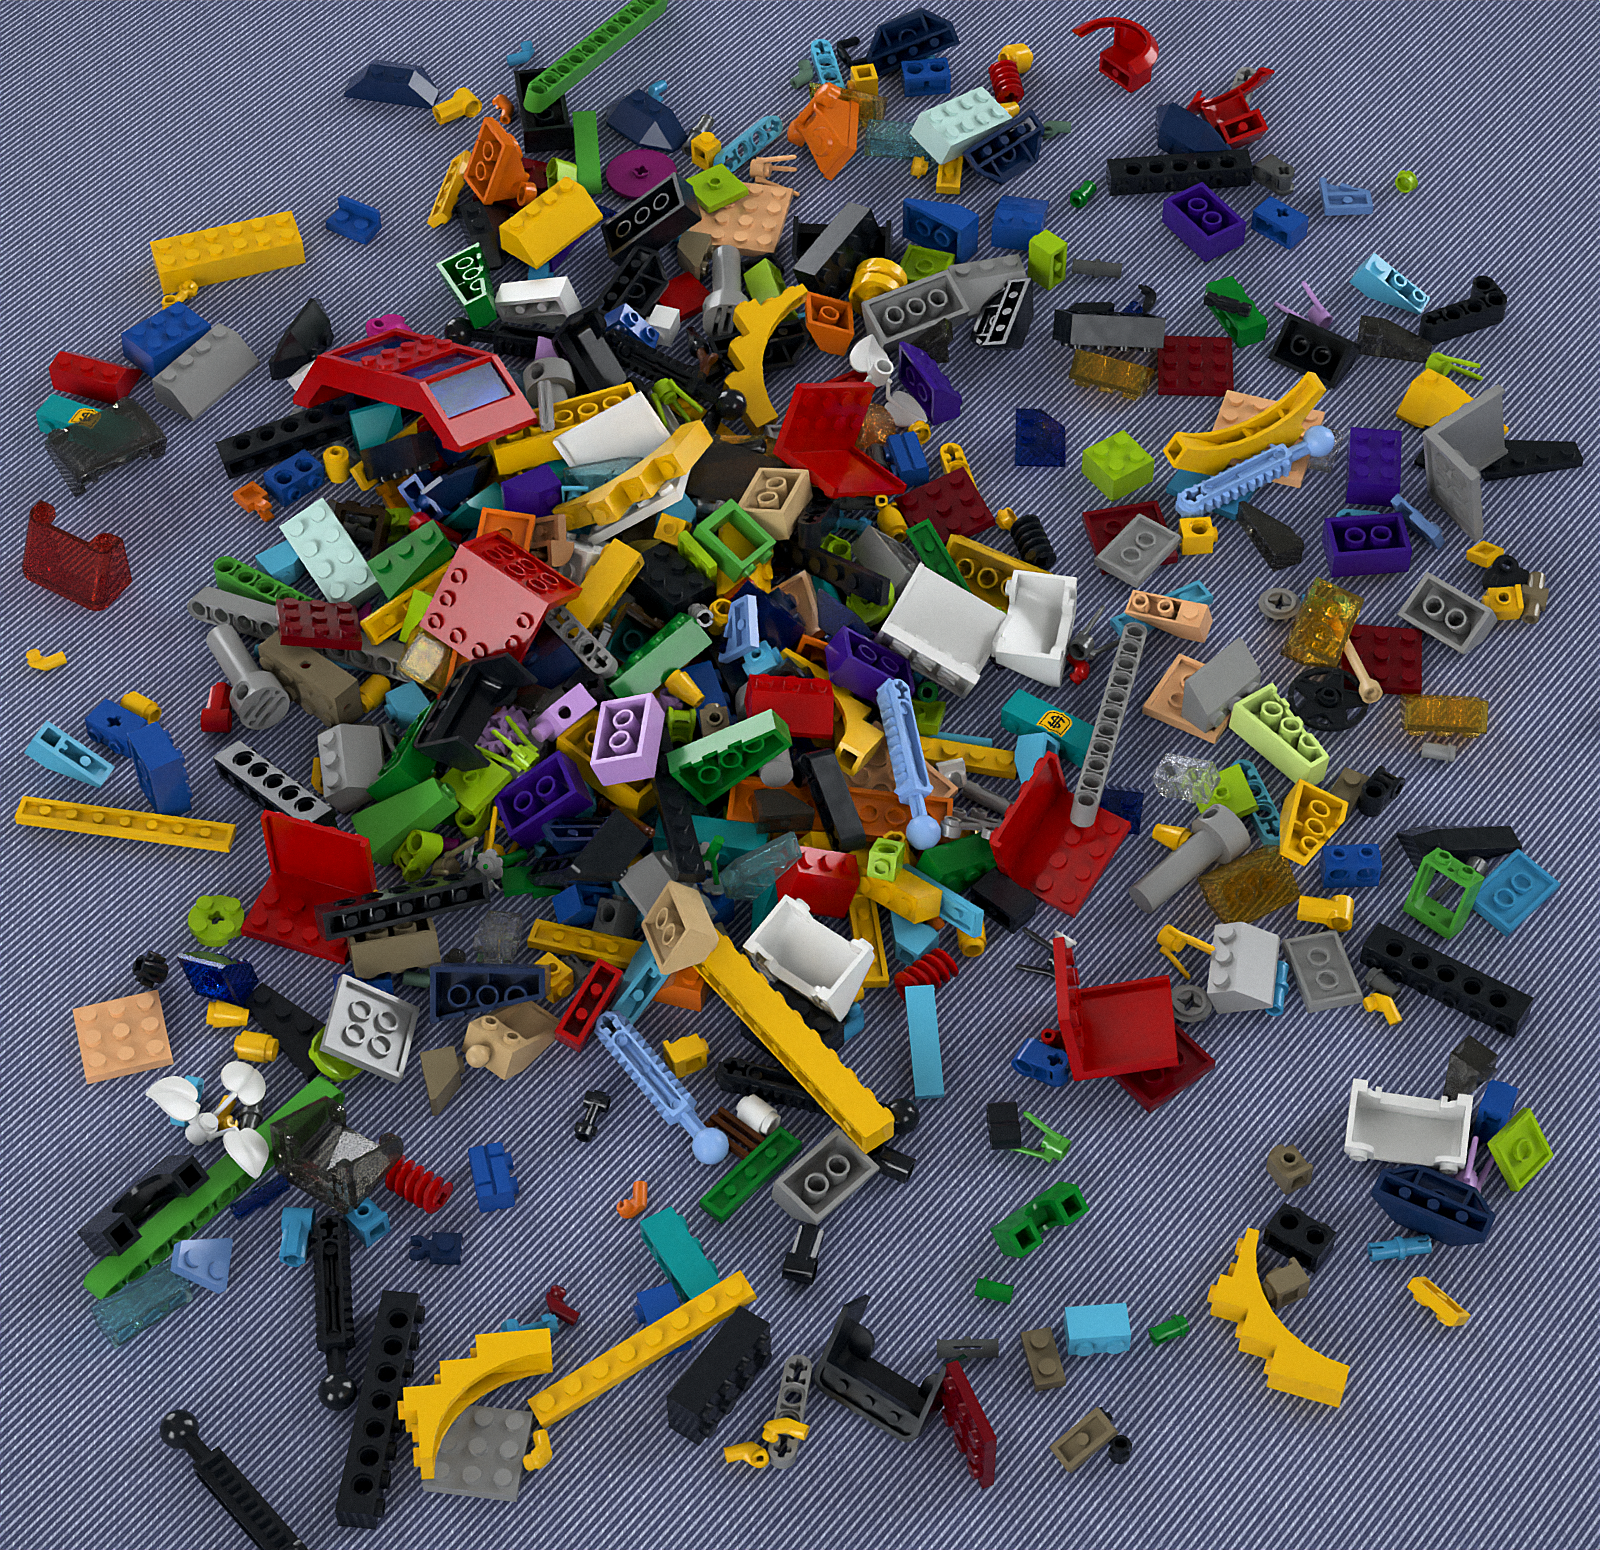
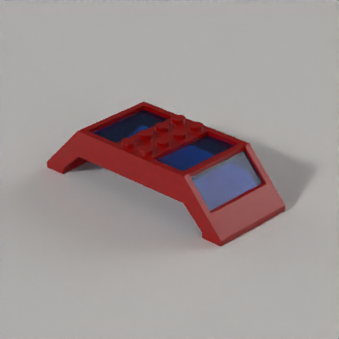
M394 328L318 355L293 396V404L312 408L349 393H354L420 412L441 439L443 448L459 453L538 423L535 412L497 354L452 343L450 339L441 340L435 338L434 335H422L400 328Z

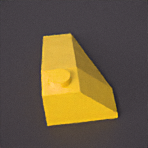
M1428 368L1412 381L1396 412V417L1415 427L1425 429L1426 425L1432 427L1440 419L1451 415L1463 404L1469 403L1474 399L1449 378ZM1504 424L1505 435L1506 433H1508L1509 428Z
M1299 779L1284 799L1280 815V855L1306 866L1345 821L1348 802Z

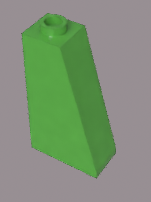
M433 777L362 810L350 818L357 834L369 838L373 861L386 867L393 861L392 856L394 852L399 849L412 830L431 831L457 810L459 805L455 799L456 791L449 783H442Z

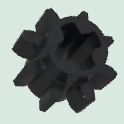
M150 950L147 956L139 955L134 961L132 968L133 974L136 975L135 981L149 988H153L154 982L158 984L163 983L169 971L168 965L164 963L166 958Z

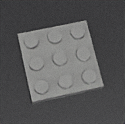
M342 974L338 978L319 1050L398 1084L403 1079L420 1007Z
M476 1405L468 1406L451 1424L442 1439L435 1461L434 1479L423 1480V1491L517 1502L524 1470L523 1457L527 1454L534 1421L533 1412Z

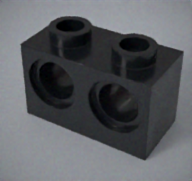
M1284 1202L1265 1227L1263 1244L1288 1259L1295 1257L1300 1266L1315 1274L1333 1250L1337 1232L1333 1231L1327 1224L1309 1217L1300 1208L1292 1207ZM1309 1242H1315V1243H1318V1245H1314V1244H1311V1243H1309Z

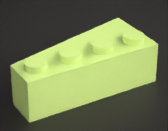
M1273 682L1236 702L1233 706L1229 722L1230 729L1295 784L1299 779L1312 785H1316L1324 780L1330 759L1329 755L1313 734L1306 732L1300 717H1295L1289 710L1290 704L1285 698H1280L1277 694V687Z

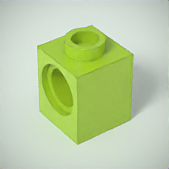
M878 837L869 851L867 876L894 882L903 867L906 843Z

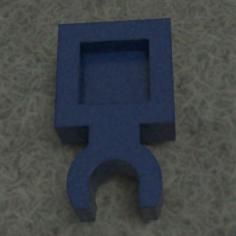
M432 1232V1240H426L421 1235L411 1236V1246H420L421 1248L409 1250L410 1260L420 1261L425 1257H430V1264L461 1265L463 1233Z

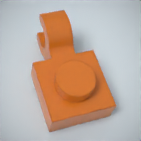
M254 481L232 493L234 501L248 513L256 510L264 522L275 518L274 514L269 511L273 507L268 502L270 501L268 493Z

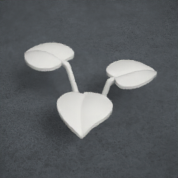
M871 334L860 340L850 353V364L855 371L867 373L868 376L864 382H870L876 387L886 385V399L889 402L884 406V413L887 419L894 425L905 428L918 420L926 423L928 419L925 412L911 395L902 391H896L892 396L890 395L892 380L889 377L894 367L874 335Z
M232 1061L226 1064L221 1071V1081L232 1094L213 1113L199 1114L201 1106L195 1102L198 1098V1091L188 1080L182 1077H166L157 1081L149 1088L145 1095L153 1099L163 1111L178 1121H188L190 1125L186 1128L185 1135L192 1144L200 1146L207 1140L212 1142L215 1138L223 1136L224 1147L236 1163L255 1180L260 1176L269 1156V1148L265 1139L251 1128H244L240 1131L234 1126L216 1132L218 1129V1119L216 1117L236 1096L247 1106L257 1104L264 1097L266 1085L263 1076L257 1069L239 1061Z

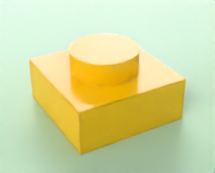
M1483 540L1466 551V560L1478 564L1480 567L1488 568L1494 564V560L1498 556L1504 555V548Z

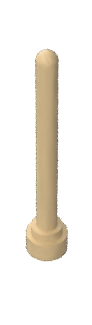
M1329 611L1327 619L1360 682L1359 694L1365 703L1378 701L1383 695L1379 683L1369 677L1337 613Z

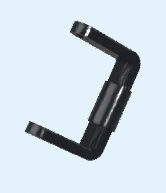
M858 37L837 42V54L849 69L852 66L868 64L866 57L852 61L850 55L845 50V48L858 45L860 42Z
M766 253L741 262V275L744 278L743 274L747 272L746 269L754 267L764 258H767L780 269L781 274L784 273V268L774 253Z
M601 622L596 624L591 634L605 647L613 629L610 624ZM594 643L585 646V650L588 653H591L594 649Z

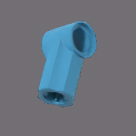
M283 1208L280 1262L290 1267H299L301 1264L306 1263L310 1235L314 1234L313 1225L316 1224L315 1208Z

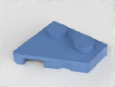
M1319 178V190L1325 216L1373 213V203L1369 190L1354 188L1345 183H1341L1339 187L1328 184L1327 178Z
M1397 493L1391 500L1396 513L1402 512L1405 525L1439 550L1445 543L1441 535L1443 530L1435 522H1429L1425 519L1418 509L1411 506Z
M747 594L730 604L728 623L725 626L723 637L728 638L725 654L719 653V662L729 663L759 648L756 596Z
M216 1238L179 1241L174 1244L170 1271L217 1294L224 1292L227 1289L233 1239Z

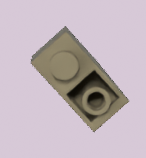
M685 231L677 245L678 265L685 273L689 271L700 283L703 275L707 276L709 259H712V254L715 250V245H712L711 234Z

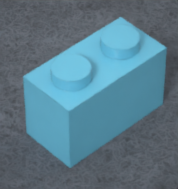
M1126 1303L1065 1307L1063 1324L1068 1355L1089 1356L1093 1353L1108 1352L1110 1354H1118L1123 1351H1129L1131 1330Z

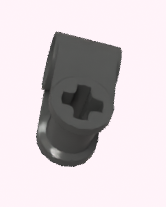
M1268 154L1253 165L1252 178L1257 183L1262 184L1280 196L1289 195L1294 191L1292 178L1294 177L1295 169L1292 165L1283 162L1273 154Z

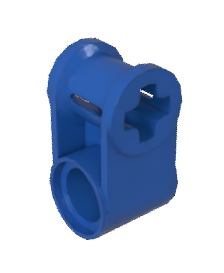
M1034 1038L1025 1039L1011 1062L1012 1067L1019 1074L1036 1079L1051 1087L1063 1086L1069 1078L1068 1070L1066 1069L1069 1063L1067 1054Z

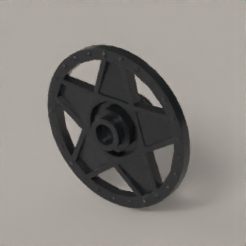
M1316 667L1302 672L1290 684L1287 696L1290 711L1295 717L1299 716L1304 725L1324 732H1338L1354 727L1367 714L1369 703H1365L1362 700L1359 692L1344 689V679H1346L1359 690L1360 682L1358 678L1345 670L1334 667ZM1328 674L1321 683L1307 679L1315 675ZM1295 690L1306 698L1298 708L1294 701ZM1362 707L1360 712L1348 721L1346 710ZM1320 716L1327 719L1330 724L1319 723L1311 719Z

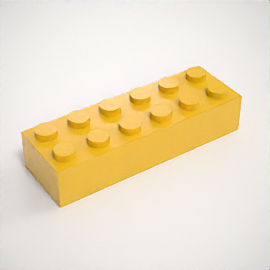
M292 210L150 242L153 262L163 295L179 292L178 287L187 280H192L198 287L306 263L303 242Z
M628 382L553 403L555 423L553 431L543 432L541 430L539 408L533 409L538 423L487 442L499 475L512 474L521 469L537 467L546 462L564 459L553 444L554 438L636 394L632 383Z

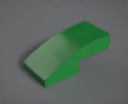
M533 866L502 868L503 875L500 879L505 898L532 893L533 899L557 895L561 892L560 887L534 886L526 878Z

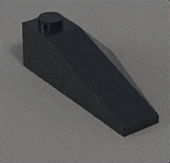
M1419 826L1397 832V838L1416 873L1423 858L1436 848L1449 852L1452 857L1463 864L1472 856L1487 860L1513 853L1517 848L1522 850V845L1511 826Z

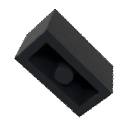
M994 867L971 887V903L984 910L986 916L1012 934H1015L1035 915L1036 897L1026 888H1022Z

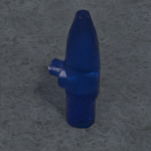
M596 204L604 219L612 218L618 213L610 208Z

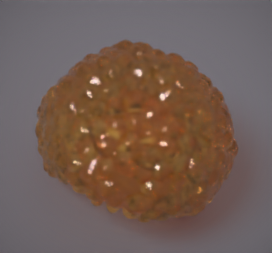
M875 402L869 404L863 425L854 445L858 449L866 448L874 443L885 444L888 436L896 434L894 418L884 406Z

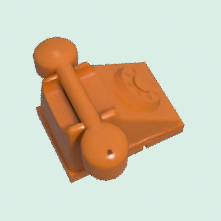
M826 82L818 88L812 100L802 112H799L798 117L792 120L788 127L787 140L801 148L806 141L820 171L823 173V177L832 181L856 152L859 104L852 100L847 102L838 99L841 88Z
M484 117L463 178L484 205H492L496 201L517 198L519 206H527L537 196L536 185L533 182H528L530 175L524 170L521 161L523 153L514 136L508 134L493 117Z

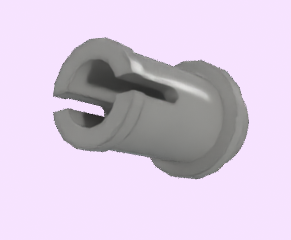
M1424 741L1421 758L1444 760L1446 764H1449V761L1455 762L1457 746L1452 745V742H1449L1447 745Z

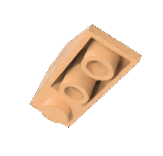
M1138 590L1132 591L1125 610L1126 615L1179 638L1205 643L1213 622L1209 607L1206 604Z

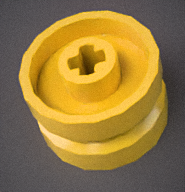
M870 258L861 262L857 266L848 296L854 311L863 317L862 302L907 285V275L901 266L888 259Z

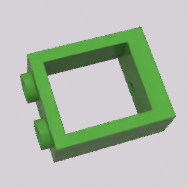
M732 498L698 524L692 534V537L717 563V567L734 583L742 577L745 578L752 575L757 568L756 565L759 563L764 565L774 554L771 550L776 544V541ZM728 521L757 548L756 551L743 561L713 534Z
M1436 848L1423 858L1402 910L1449 940L1463 930L1485 877L1476 872L1471 866L1465 865L1452 857L1449 852ZM1436 870L1466 888L1456 913H1453L1426 895Z

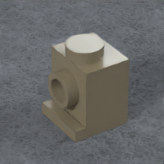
M710 703L704 709L699 710L703 738L730 726L727 706L721 707L718 703Z
M1280 1144L1270 1151L1266 1170L1285 1195L1311 1183L1314 1167L1311 1163L1308 1164L1294 1144L1288 1147Z
M1292 1257L1289 1259L1288 1266L1284 1268L1277 1267L1271 1270L1266 1275L1265 1282L1261 1284V1288L1267 1301H1270L1274 1309L1277 1310L1306 1297L1310 1279L1296 1258Z

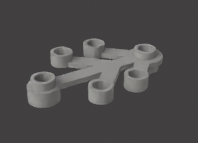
M953 807L952 816H945L944 820L940 822L941 835L949 838H960L962 830H982L981 837L989 840L994 828L1000 827L1003 821L987 817L988 812L980 808H972L970 817H967L965 810Z

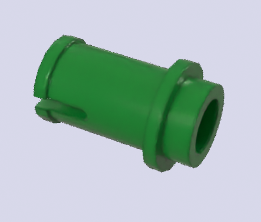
M1086 180L1078 190L1071 192L1070 203L1072 206L1080 208L1087 204V200L1097 191L1094 182Z
M926 681L919 685L917 695L924 703L933 702L938 697V686L935 683ZM926 687L932 689L933 694L931 696L924 692Z
M985 1276L984 1279L978 1278L974 1296L980 1297L979 1300L987 1298L1010 1305L1014 1285L990 1281Z
M1174 1314L1170 1320L1148 1328L1149 1337L1155 1347L1178 1336L1183 1338L1190 1331L1188 1322L1182 1314L1179 1316Z

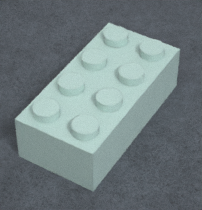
M981 86L920 113L910 134L940 165H943L962 156L965 150L1010 123L1013 117Z
M323 497L279 526L329 603L348 602L356 605L357 608L382 591L381 586L366 563L367 561Z

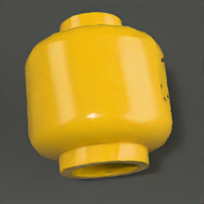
M1024 43L1009 44L1002 48L998 55V61L1012 60L1016 63L1019 74L1026 73L1032 65L1033 54Z

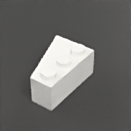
M567 276L501 283L495 298L496 310L503 322L530 326L533 323L547 324V328L555 329L556 326L561 327L569 315L583 309Z

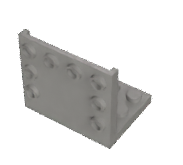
M1499 384L1485 390L1479 397L1463 404L1457 411L1443 417L1438 423L1423 432L1427 495L1474 542L1483 538L1484 525L1482 519L1483 506L1481 504V474L1479 471L1508 453L1504 443L1502 395L1505 394V389Z

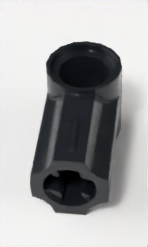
M884 1143L870 1151L875 1155H867L880 1167L879 1173L903 1184L908 1182L916 1165V1159L889 1148Z
M810 1223L799 1225L792 1251L788 1252L785 1257L782 1279L813 1285L818 1268V1255L824 1239V1231L818 1228L817 1225Z

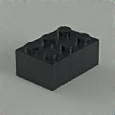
M664 542L641 553L645 564L626 591L665 624L671 621L679 612L687 614L688 608L692 604H704L709 609L710 605L714 602V582Z
M777 980L770 986L775 992L779 991L783 995L786 1004L792 1010L800 1013L806 1026L810 1030L814 1029L819 1034L822 1043L828 1049L831 1048L837 1053L844 1046V1025L780 980ZM740 1019L741 1036L782 1064Z

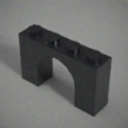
M194 1155L166 1156L78 1230L77 1233L94 1256H120L143 1237L135 1225L144 1216L170 1199L188 1198L206 1183L210 1177Z

